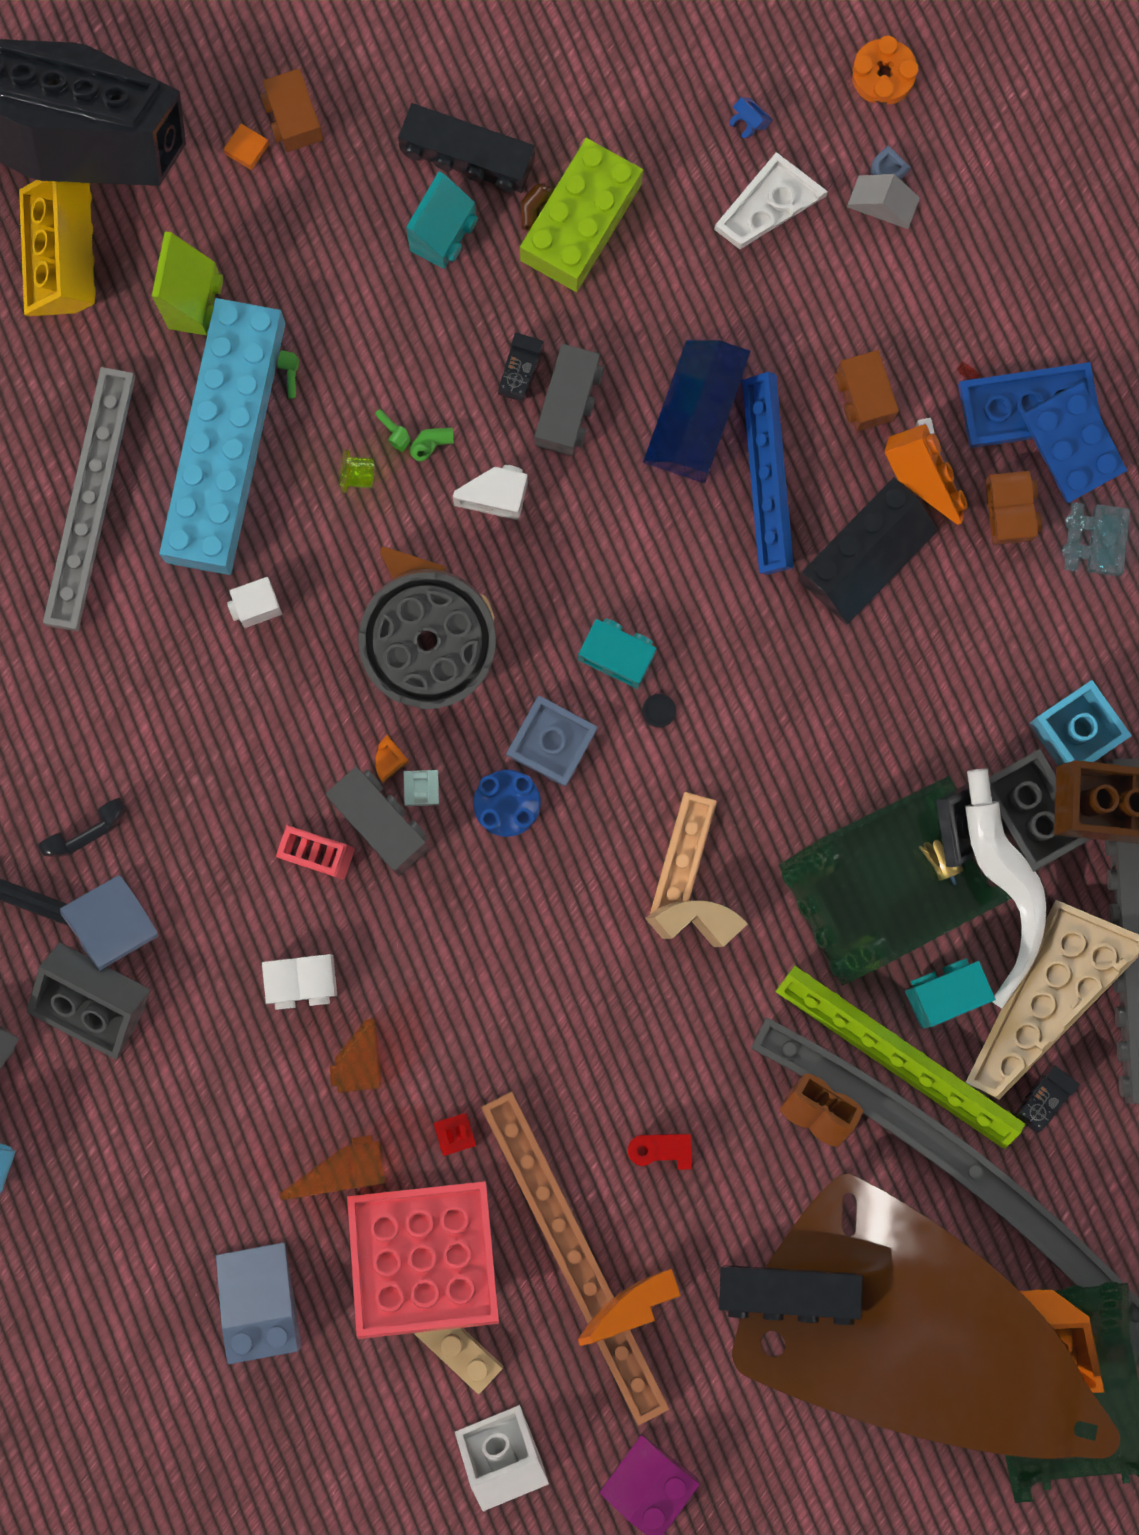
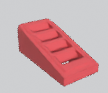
M286 825L276 857L344 880L355 848ZM296 837H302L296 855H291ZM310 840L314 841L309 858L305 860L304 857ZM323 845H326L327 849L321 865L317 864Z

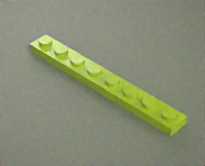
M795 965L775 991L1003 1149L1021 1134L1025 1126L1024 1122Z

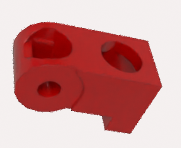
M691 1134L639 1135L634 1137L628 1144V1156L636 1165L646 1166L654 1161L677 1160L678 1170H692Z

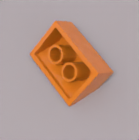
M1054 1290L1020 1291L1041 1313L1062 1340L1090 1390L1093 1393H1104V1382L1090 1317Z

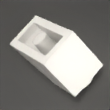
M504 465L503 468L493 467L455 490L453 494L454 506L519 520L528 484V474L522 473V469L512 465Z

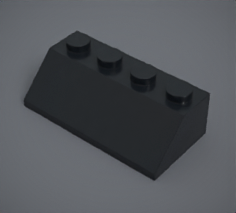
M893 477L801 572L798 581L847 626L930 540L938 529L919 499Z

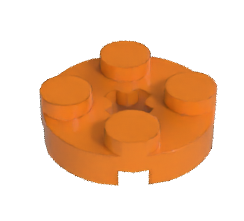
M883 36L881 39L868 42L856 54L852 68L853 85L859 95L869 102L876 104V101L887 102L886 105L895 104L903 100L911 92L919 70L918 64L916 63L915 56L906 45L898 42L892 36ZM883 65L891 68L890 73L892 76L882 75L880 77L877 74L880 69L879 66Z

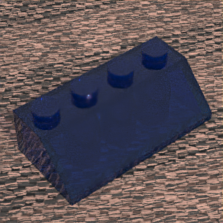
M686 340L643 463L706 484L749 361L750 350L720 340Z

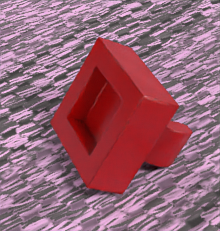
M467 1113L433 1123L443 1156L477 1146Z

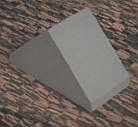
M895 174L860 175L847 207L908 229L920 197Z

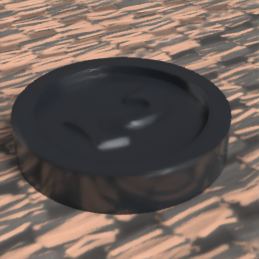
M654 694L648 697L642 708L644 720L655 728L668 726L674 720L676 714V706L673 700L664 694Z

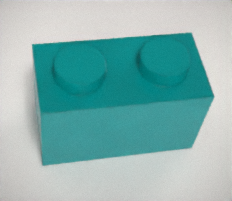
M605 618L602 622L595 619L578 653V661L638 690L656 654L657 648L652 646L653 641L638 633L631 636L621 631L623 627L613 620Z

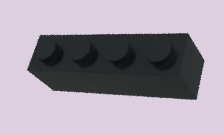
M414 103L410 105L398 136L400 151L406 157L416 161L424 159L433 162L437 168L444 171H452L453 169L462 172L467 178L476 182L488 181L495 184L498 189L508 193L513 191L523 192L535 160V145Z
M735 1265L721 1266L719 1310L728 1311V1317L749 1318V1312L763 1313V1319L780 1321L784 1320V1314L798 1315V1322L819 1323V1317L833 1318V1324L854 1325L855 1319L861 1320L863 1317L864 1274Z

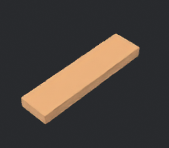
M684 792L650 914L665 905L689 901L716 807V800Z

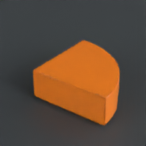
M388 735L380 742L375 757L376 771L382 783L409 763V760Z

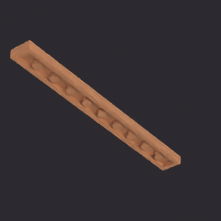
M510 1092L482 1106L481 1109L589 1324L614 1296L513 1092ZM631 1330L597 1341L638 1426L670 1410Z

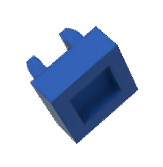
M740 97L733 106L739 114L734 115L730 119L729 125L736 127L741 120H744L747 128L741 136L743 138H750L755 133V130H765L773 119L751 98Z

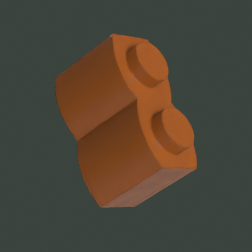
M1030 471L989 475L985 480L993 545L1033 541L1038 536V532L1042 531V517L1040 512H1035L1034 499L1038 498L1036 479H1031Z
M804 1073L788 1092L780 1107L781 1113L789 1121L800 1127L809 1128L816 1138L834 1147H839L853 1132L864 1112L860 1105L852 1098L834 1092L825 1081L807 1073Z

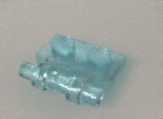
M1072 503L1070 515L1066 518V528H1069L1067 544L1063 546L1062 556L1066 557L1064 569L1077 571L1079 559L1083 558L1088 559L1087 572L1121 576L1124 571L1130 509L1097 504L1093 510V517L1084 516V504ZM1083 529L1091 530L1090 546L1080 545Z

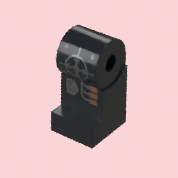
M515 332L498 395L525 402L544 352V341Z
M1048 1065L1027 1093L1025 1100L1019 1106L1014 1116L1038 1134L1047 1126L1058 1109L1070 1095H1073L1080 1084L1057 1066Z

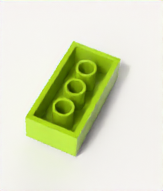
M585 138L520 245V261L577 292L641 187L643 169L592 140Z

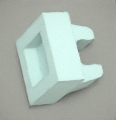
M438 770L404 771L405 806L439 805Z

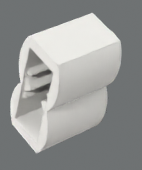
M331 954L262 962L266 1004L275 1003V1010L296 1008L295 1001L308 999L309 1006L330 1004L329 997L337 996L334 958Z

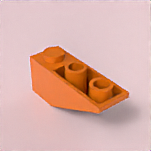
M926 424L890 436L884 452L898 481L955 524H962L964 512L967 509V500L963 491H957L953 482L954 473L949 462L944 463L940 455L941 446L937 436L934 433L930 434Z

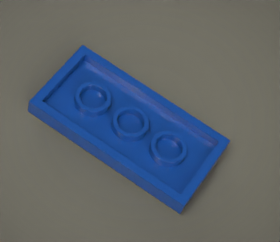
M1091 363L960 381L958 389L969 449L1033 439L1021 414L1078 382L1084 383L1100 415Z

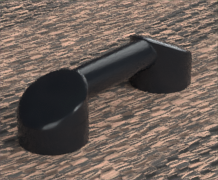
M121 798L111 800L97 810L102 820L68 841L65 840L62 833H56L44 839L37 847L41 854L46 857L72 855L106 833L113 831L123 818L126 806Z

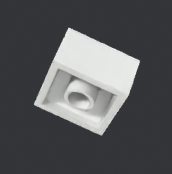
M520 1405L455 1431L471 1489L482 1511L549 1484L540 1455Z

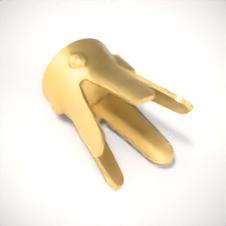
M935 840L933 846L929 842H925L924 847L919 846L935 867L938 880L941 881L950 877L953 884L956 885L954 875L962 872L963 868L961 865L958 867H946L943 842Z

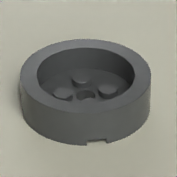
M419 569L394 577L374 594L361 620L358 642L363 666L379 690L398 703L401 702L421 709H435L461 701L482 683L493 661L496 635L489 607L471 584L446 571ZM422 631L433 632L437 636L436 646L429 650L421 648L417 642L418 635Z

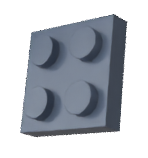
M538 695L506 756L566 788L598 727Z

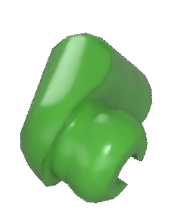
M453 427L422 430L410 447L411 456L416 461L422 462L430 457L437 445L454 444Z

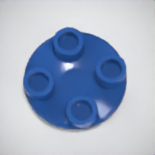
M500 770L481 779L474 794L473 808L478 822L484 829L497 836L511 837L525 832L535 823L541 808V798L537 786L529 776L515 770Z

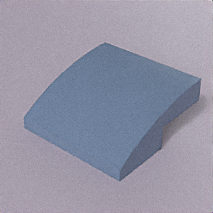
M120 875L60 908L61 916L78 937L81 948L98 971L158 937V933L146 912Z

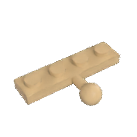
M464 1328L414 1333L478 1395L504 1367Z

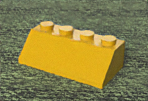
M35 180L19 189L24 315L43 316L78 313L94 305L96 296L93 272L95 258L92 249L93 224L91 223L92 194L90 192V183Z

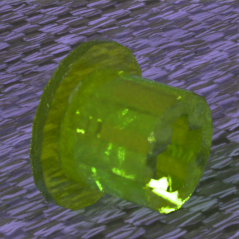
M345 449L340 468L341 492L346 493L348 487L371 488L374 479L373 458L351 457L350 451Z

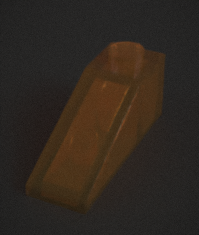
M372 1135L351 1138V1146L343 1147L280 1193V1199L286 1200L386 1183L387 1176L381 1141L373 1142Z

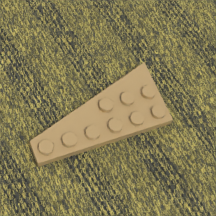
M1055 900L1046 918L1043 939L1037 956L1028 973L1001 1009L965 1083L1000 1100L1139 957V934Z

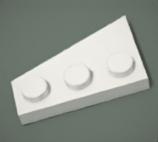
M776 152L716 223L714 230L737 248L742 249L825 198L828 191Z

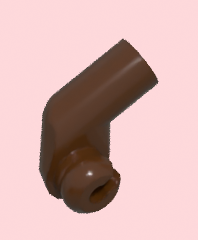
M544 183L534 185L522 199L521 227L523 230L530 231L537 219V209L542 204L547 203L554 191L552 187L546 186Z

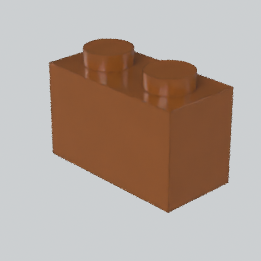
M300 68L262 80L266 93L260 94L266 114L273 112L276 122L270 125L276 143L283 141L286 152H290L323 141L321 128Z
M879 350L841 360L837 373H834V380L838 392H844L847 404H844L845 415L849 423H854L856 432L894 421L899 410Z

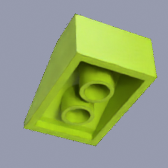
M165 231L152 298L168 329L207 336L215 294L221 293L223 275L219 273L213 260L172 232Z

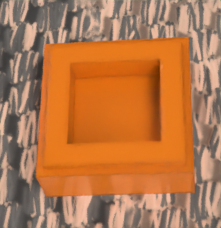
M240 124L223 151L225 155L252 170L270 144L268 139Z

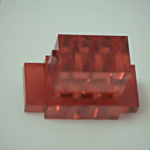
M963 361L957 368L959 374L968 380L979 379L982 374Z

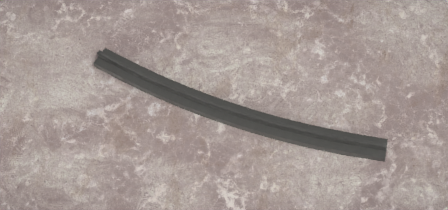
M767 1017L765 1018L750 1049L786 1067L801 1077L804 1073L817 1076L825 1081L834 1092L852 1098L863 1109L865 1116L925 1156L1016 1229L1071 1280L1139 1352V1298L1089 1247L1050 1211L983 1155L909 1101L833 1053Z

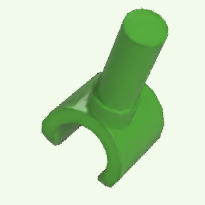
M282 350L278 357V368L288 370V399H295V377L299 367V359L293 352Z
M381 409L377 410L375 415L392 432L388 442L394 448L403 452L411 441L407 430L393 423Z

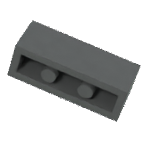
M561 344L534 436L535 446L573 456L575 447L582 448L587 429L582 427L584 416H591L596 398L590 395L593 385H600L604 372V366L599 365V353Z

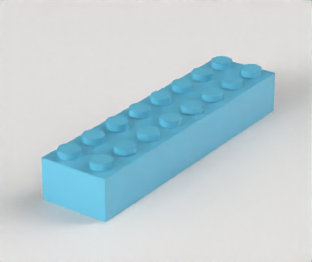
M215 298L159 552L165 563L231 575L285 328V320L281 310Z

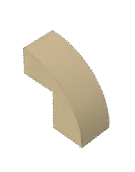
M708 901L675 902L655 910L645 918L662 939L674 938L692 921L713 947H724L748 925L742 917L731 909Z

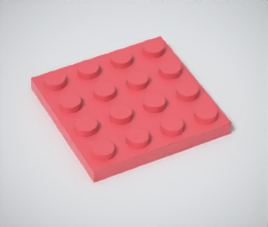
M486 1181L347 1196L356 1335L358 1339L499 1324Z

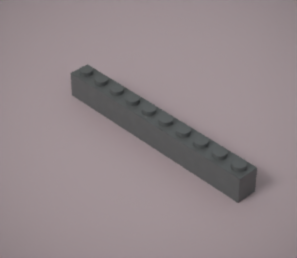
M1139 758L1112 759L1105 764L1139 767ZM1105 840V853L1111 859V870L1107 871V887L1113 893V904L1109 905V921L1139 934V844ZM1139 957L1113 983L1114 992L1119 994V1007L1115 1008V1023L1117 1027H1121V1041L1117 1043V1057L1119 1062H1123V1076L1119 1077V1092L1121 1097H1125V1104L1139 1103Z

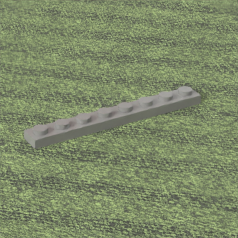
M104 367L100 369L43 619L45 626L79 631L136 378L134 373Z

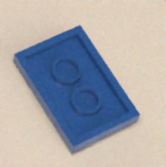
M1078 382L1021 414L1066 503H1070L1127 471L1083 382Z

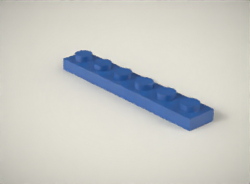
M768 371L742 380L759 574L765 575L794 568L777 376L775 373Z

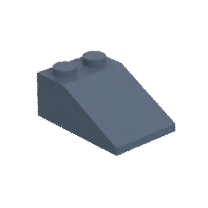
M286 1243L216 1255L221 1324L227 1364L298 1352L302 1348Z

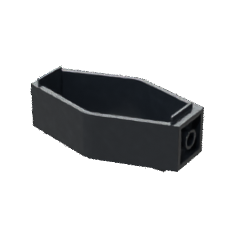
M0 39V163L28 178L40 181L161 185L186 146L179 90L88 45L76 42Z

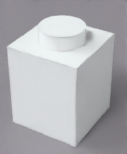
M268 577L229 590L232 601L227 602L231 616L234 621L240 619L244 628L283 615Z

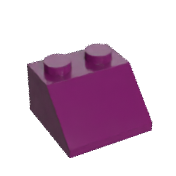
M641 1434L599 1493L644 1534L664 1535L700 1483L694 1474Z

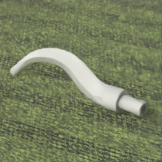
M983 768L967 771L971 804L966 805L965 809L971 846L983 873L992 882L1006 891L1015 901L1021 918V943L1016 964L994 995L996 1000L992 1001L1000 1008H1003L1028 973L1037 956L1046 923V901L1044 888L1039 876L1035 871L1033 872L1027 860L1009 842L1004 834L999 802L992 801L988 769Z

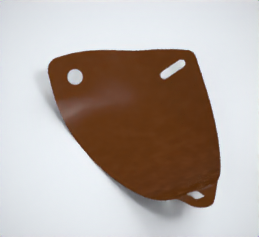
M852 1174L837 1176L818 1194L794 1224L766 1267L864 1274L862 1319H855L854 1325L833 1324V1318L819 1317V1323L798 1322V1315L784 1314V1320L777 1321L763 1319V1313L749 1312V1318H741L738 1326L732 1358L741 1374L805 1402L865 1423L957 1447L1029 1458H1107L1112 1456L1120 1445V1434L1117 1427L1088 1387L1062 1340L1032 1303L1000 1272L951 1233L892 1195ZM846 1193L853 1194L857 1200L856 1231L853 1236L846 1235L842 1230L843 1196ZM769 1331L779 1333L785 1341V1350L778 1357H771L762 1349L761 1339ZM1078 1421L1098 1425L1095 1441L1077 1437L1074 1433L1075 1424Z

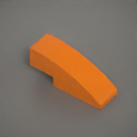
M672 1269L644 1278L620 1292L589 1322L578 1338L579 1345L592 1344L655 1321L651 1306L681 1296Z

